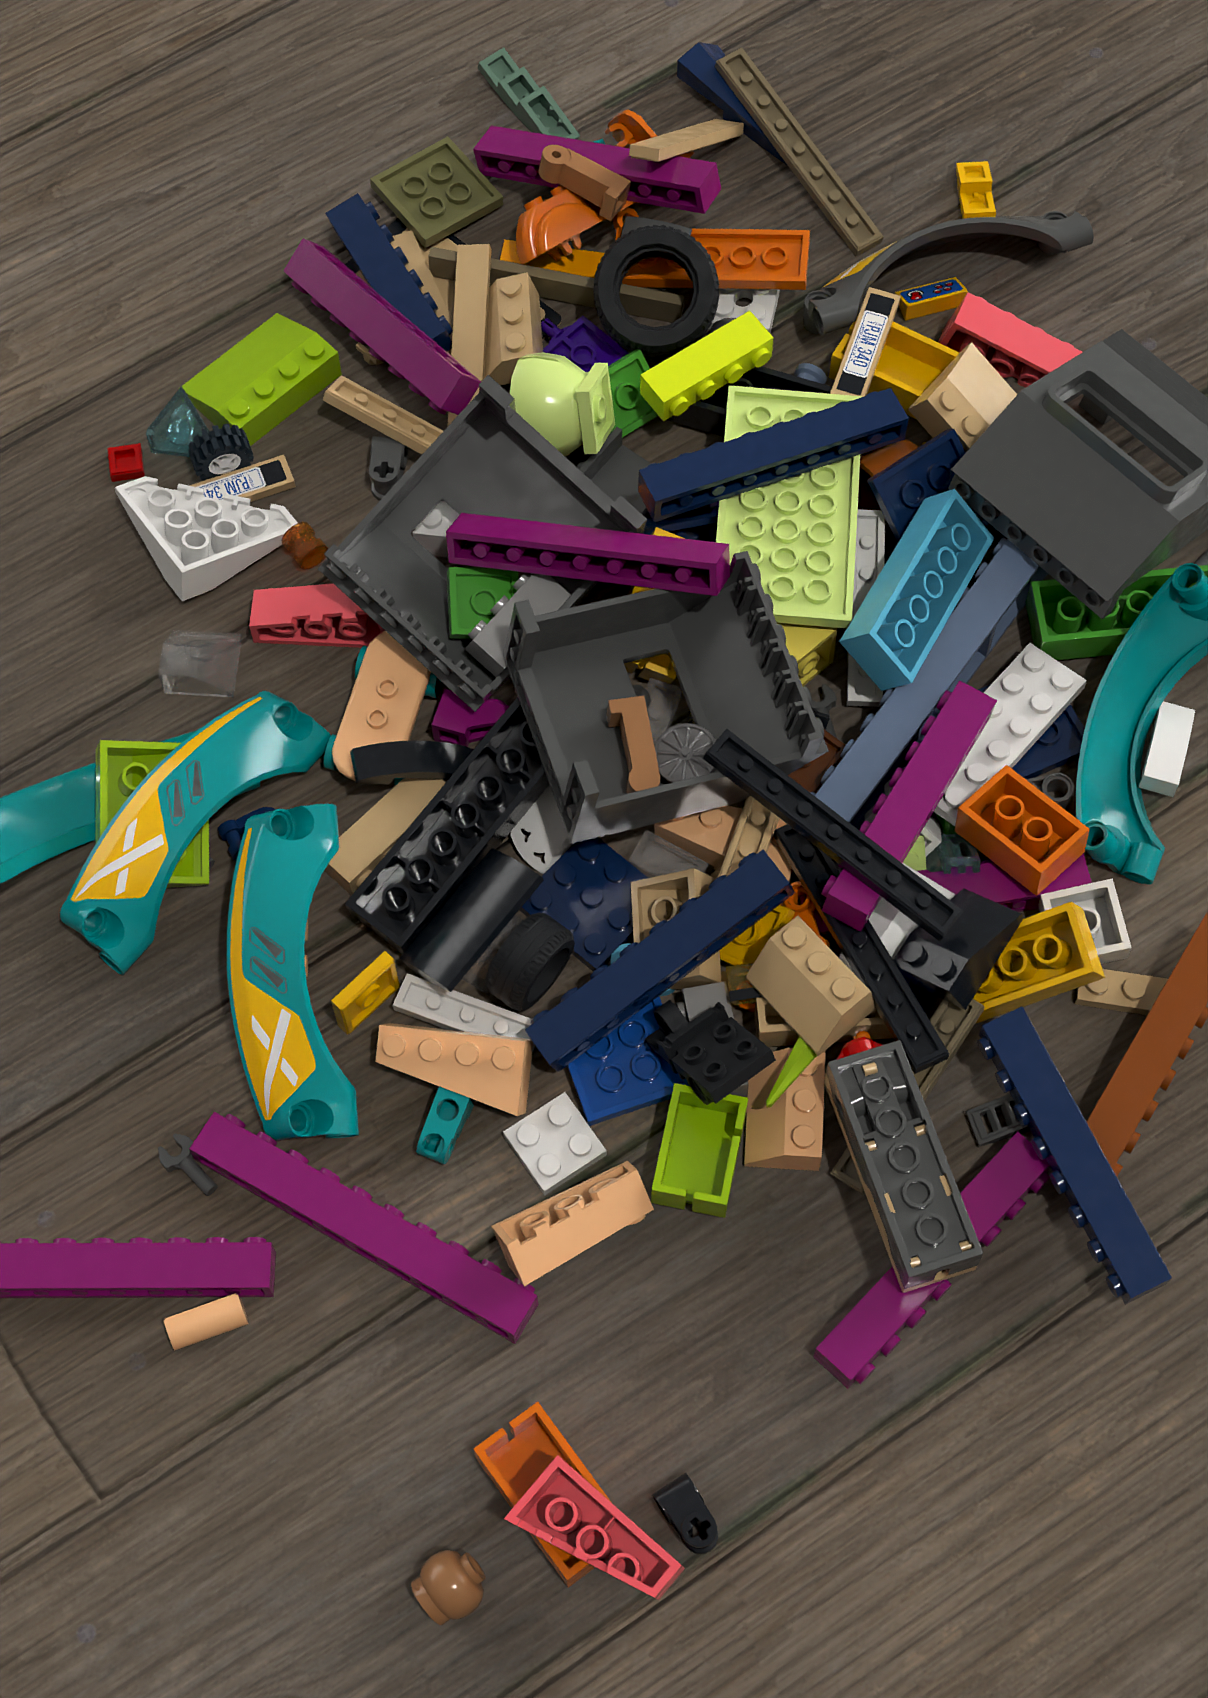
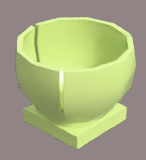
M542 352L528 354L519 358L512 374L510 395L515 398L516 412L565 457L581 445H583L584 454H598L615 426L608 363H594L591 370L585 372L568 358L561 355Z

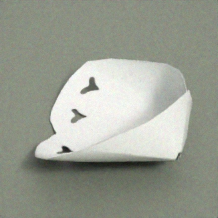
M550 785L511 831V838L517 851L531 867L543 874L573 845L570 842ZM522 828L527 832H531L527 842H525V835L521 831ZM534 852L545 853V863H542L541 858L536 857Z

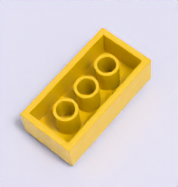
M1071 901L1022 920L973 998L985 1007L976 1023L1105 978L1084 910Z

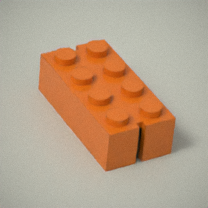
M538 1401L509 1422L510 1431L514 1436L512 1440L508 1441L507 1433L501 1428L473 1448L475 1458L511 1508L517 1504L557 1455L610 1501ZM529 1533L568 1588L595 1568Z

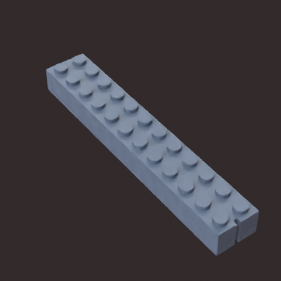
M1001 538L992 555L994 558L989 564L984 562L979 567L974 577L976 582L971 588L966 587L957 603L958 606L950 615L913 682L896 687L895 689H888L879 704L882 707L876 715L870 713L860 728L861 735L856 741L853 739L849 740L840 755L843 759L837 767L831 765L821 779L822 787L816 794L811 792V794L858 830L865 822V814L876 804L881 794H885L884 785L889 780L891 781L898 767L905 769L909 763L905 760V757L913 742L921 743L925 736L921 735V731L930 715L936 718L940 713V710L936 708L946 690L953 692L959 680L965 684L970 681L1026 605L1025 601L1031 581H1042L1047 577L1048 573L1008 539Z

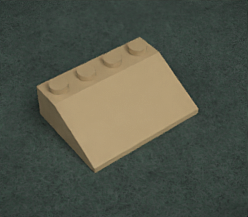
M971 342L917 398L908 410L933 438L947 429H955L965 452H967L1017 394Z

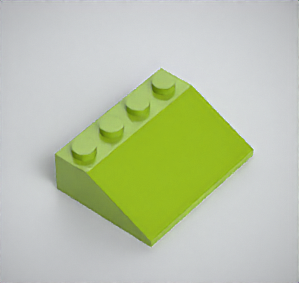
M276 313L178 388V390L210 422L218 425L219 429L222 428L223 424H229L230 428L233 425H237L239 429L242 428L246 433L250 446H252L340 377L342 372L338 351L317 332Z
M100 740L96 748L95 845L136 787L181 743ZM209 819L185 849L166 888L209 885Z

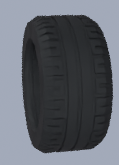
M648 225L623 234L621 238H618L605 251L595 273L593 287L594 302L604 329L618 345L628 351L640 349L643 356L660 358V356L675 355L703 337L711 326L717 311L719 280L710 254L707 253V250L699 241H696V238L671 226L668 228L666 225H653V227ZM660 257L672 260L685 269L692 281L694 294L690 307L680 319L670 325L651 327L638 323L626 313L620 302L619 292L622 280L632 266L644 259Z

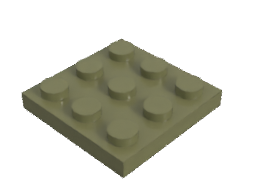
M448 136L370 178L371 188L409 230L413 231L414 236L425 248L503 206V196Z

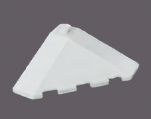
M147 476L115 487L118 498L164 579L181 601L213 590L301 533V526L288 510L281 505L271 503L270 510L252 507L250 506V499L225 494L223 500L204 496V489L184 484H178L177 490L157 486L158 479Z

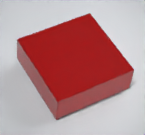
M141 443L107 448L112 482L137 479L145 476Z

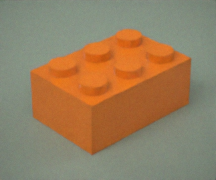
M1008 765L1004 766L958 807L955 825L956 833L1036 896L1085 852L1090 831L1086 825Z

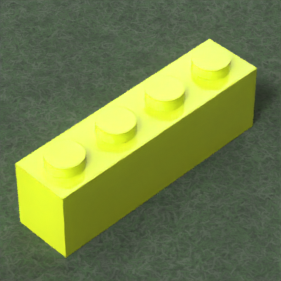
M749 310L640 375V394L663 422L672 416H679L690 405L701 399H708L717 389L727 383H735L744 373L754 367L758 368L765 365L772 357L774 337Z

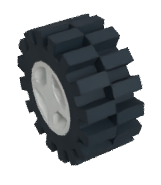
M223 424L220 429L218 425L212 426V431L204 429L201 431L202 436L195 435L193 437L194 442H190L188 445L190 448L188 453L196 475L203 481L251 466L250 462L254 460L246 433L242 428L239 429L237 425H233L230 428L229 424Z

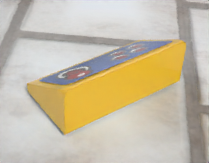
M956 277L895 292L896 295L901 296L899 308L905 321L957 308L968 293L967 288Z

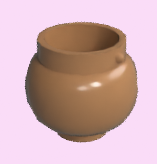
M444 1550L434 1554L424 1563L420 1576L411 1582V1587L416 1599L429 1617L437 1624L444 1625L450 1619L455 1620L467 1617L479 1607L484 1591L481 1582L486 1577L480 1565L469 1553L466 1552L461 1556L456 1551Z

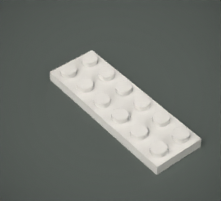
M1029 643L984 692V694L996 699L997 703L989 721L934 812L955 826L958 807L1004 766L1008 765L1010 768H1013L1085 688L1087 680Z

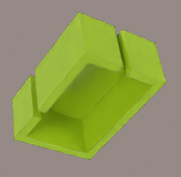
M674 1083L651 1190V1203L685 1210L686 1203L692 1204L693 1212L722 1218L726 1217L747 1112V1097L729 1094L716 1104L711 1102L709 1105H706L696 1096L690 1086Z

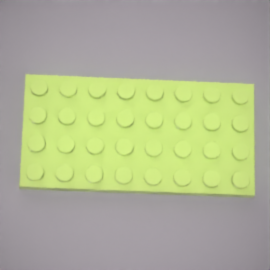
M729 385L724 442L741 437L748 432H757L772 427L776 423L803 417L809 412H818L833 407L840 402H849L863 396ZM860 454L719 501L716 542L729 544L730 564L735 553L748 551L752 563H756L759 567L764 593L769 594L772 599L773 615L777 623L847 629L852 621Z

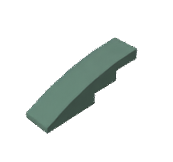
M504 47L479 62L478 70L504 103L531 132L576 140L580 138V134L544 86L539 88L524 66L519 69Z

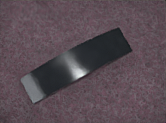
M413 740L353 748L350 754L356 784H390L394 778L450 779L474 749L447 742Z

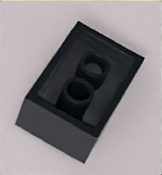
M963 888L950 901L964 912L943 939L939 942L918 926L909 934L893 961L908 983L966 1010L1024 919V916L1017 911Z

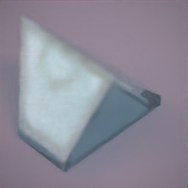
M181 386L148 427L146 436L151 453L190 457L188 449H190L189 443L194 442L193 437L195 435L202 436L201 431L204 429L208 430Z

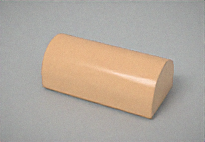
M236 1293L170 1316L164 1320L165 1328L174 1351L249 1324L242 1300Z

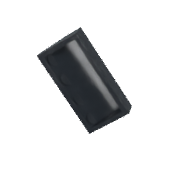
M491 848L400 959L417 976L452 992L544 879L514 858Z

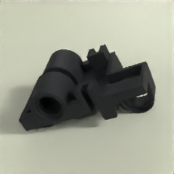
M668 1000L653 1011L659 1029L645 1038L647 1045L670 1064L675 1074L678 1073L682 1080L686 1078L693 1092L706 1105H709L711 1102L718 1103L776 1061L772 1050L732 1017L729 1018L724 1006L720 1002L689 1023L680 1009L672 1001Z

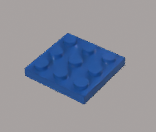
M659 996L567 1065L589 1126L671 1099L674 1083L690 1086L686 1078L682 1080L678 1073L675 1074L670 1064L651 1049L645 1041V1038L659 1029L653 1011L662 1005Z

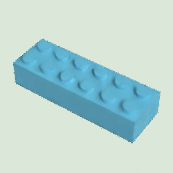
M955 489L923 500L839 641L881 691L913 682L994 540L992 534Z

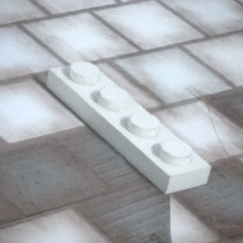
M408 973L393 1003L395 1011L446 1030L531 1039L525 1031L531 1025V1018L455 990L449 992L425 979Z

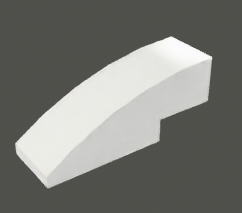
M1162 702L1154 723L1139 788L1171 797L1174 796L1179 785L1187 753L1195 710Z

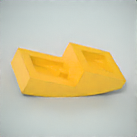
M988 161L956 163L962 219L995 217L996 209L991 192L993 181Z

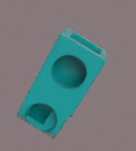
M439 1086L421 1132L416 1153L446 1164L453 1152L457 1137L459 1138L466 1119H469L474 1107L471 1099Z

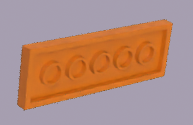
M617 228L615 242L620 238L622 228ZM692 229L691 236L702 244L715 264L719 289L806 290L810 230ZM660 257L644 259L632 266L622 280V284L637 287L693 288L692 281L685 269L672 260Z

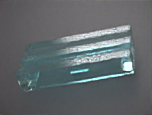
M959 834L941 835L942 842L936 847V851L944 874H951V867H956L958 873H966V866H971L973 873L980 872V858L973 845ZM964 842L967 857H962L958 843ZM946 843H950V850L953 857H950Z

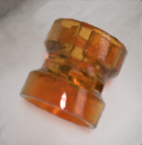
M300 522L290 527L281 540L286 550L295 554V561L303 570L314 568L326 557L324 553L328 550V547L320 538L315 537V530L307 522Z

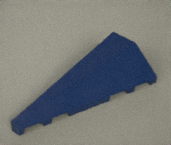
M698 42L677 60V77L722 109L724 120L744 123V135L787 165L716 70V61L726 56L718 45Z

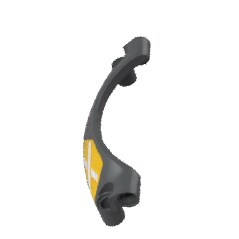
M1051 211L1044 216L964 218L927 227L874 252L847 268L820 290L808 293L804 301L803 325L807 331L821 335L850 326L852 322L856 321L862 300L868 288L877 277L897 259L917 251L967 239L997 235H1016L1037 240L1038 247L1042 252L1054 255L1092 244L1094 239L1092 226L1087 217L1082 216L1076 211L1069 217L1062 212Z

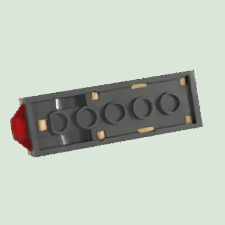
M861 1037L847 1042L843 1046L837 1060L828 1062L824 1084L902 1292L905 1293L976 1270L983 1251L901 1041L882 1045L867 1037Z

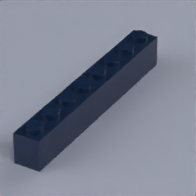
M891 388L879 392L874 391L849 402L844 401L818 412H809L803 417L794 420L779 422L772 427L757 432H748L741 437L723 443H714L702 450L683 453L677 458L662 463L650 464L639 470L638 492L653 521L657 522L905 440L909 418Z
M764 849L757 854L751 853L744 857L738 864V869L728 876L722 875L715 879L709 885V891L698 899L691 898L679 908V913L669 921L663 920L657 923L650 930V935L639 944L635 942L628 945L621 951L619 959L609 966L603 965L591 974L590 981L580 988L575 987L567 991L561 997V1003L550 1011L544 1010L538 1013L531 1020V1025L525 1031L550 1066L557 1072L561 1071L795 893L789 881Z
M1023 1006L982 1025L979 1032L980 1039L977 1040L979 1049L986 1060L992 1059L998 1072L995 1073V1077L1004 1093L1010 1092L1016 1103L1013 1106L1014 1113L1023 1127L1028 1125L1034 1139L1031 1140L1037 1156L1041 1160L1046 1159L1053 1172L1050 1173V1179L1059 1194L1065 1193L1071 1207L1068 1208L1071 1219L1077 1228L1083 1227L1090 1241L1087 1242L1090 1254L1097 1263L1102 1262L1109 1276L1106 1277V1282L1112 1294L1116 1298L1121 1296L1126 1305L1166 1285L1172 1279V1276Z

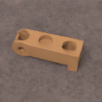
M548 145L542 151L539 175L546 182L558 183L601 208L599 215L609 221L626 204L631 181L560 145Z
M644 695L608 700L606 712L608 726H620L629 771L627 794L659 786L660 773Z

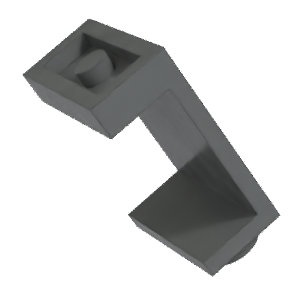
M616 427L608 436L598 454H592L589 458L582 459L577 468L612 500L615 501L621 495L643 516L651 518L638 492L639 470L651 463L622 445V429Z

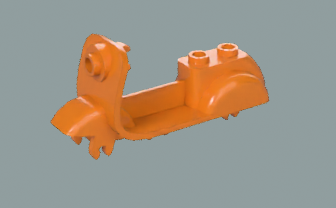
M624 110L608 123V128L605 131L606 135L611 133L618 142L614 146L630 148V144L657 136L644 119L631 110ZM694 151L678 156L690 158L694 154ZM561 185L550 191L553 197L543 201L542 197L539 196L525 204L526 211L520 215L516 230V248L520 263L526 264L544 253L559 261L561 260V255L558 252V248L561 249L565 257L573 253L569 241L572 242L576 250L580 249L582 244L580 234L607 220L599 215L601 208ZM626 200V204L613 218V225L616 230L617 228H623V216L639 217L634 209L629 208L639 202Z

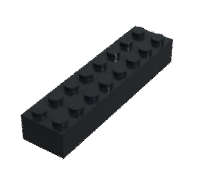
M518 697L345 903L354 918L402 955L491 848H498L550 785Z

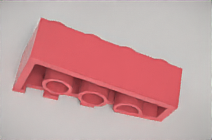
M969 292L945 325L938 343L957 352H961L972 342L1002 377L1017 378L1018 384L1023 387H1028L1082 353V351L1074 348L1070 343L1063 342L1047 334L1043 329L1034 327L1017 318L1014 314L1003 311L988 303L982 297L975 296Z
M335 584L254 590L249 627L254 643L362 648V646H368L377 635L385 631Z
M558 1455L504 1518L508 1522L657 1600L664 1595L685 1569Z

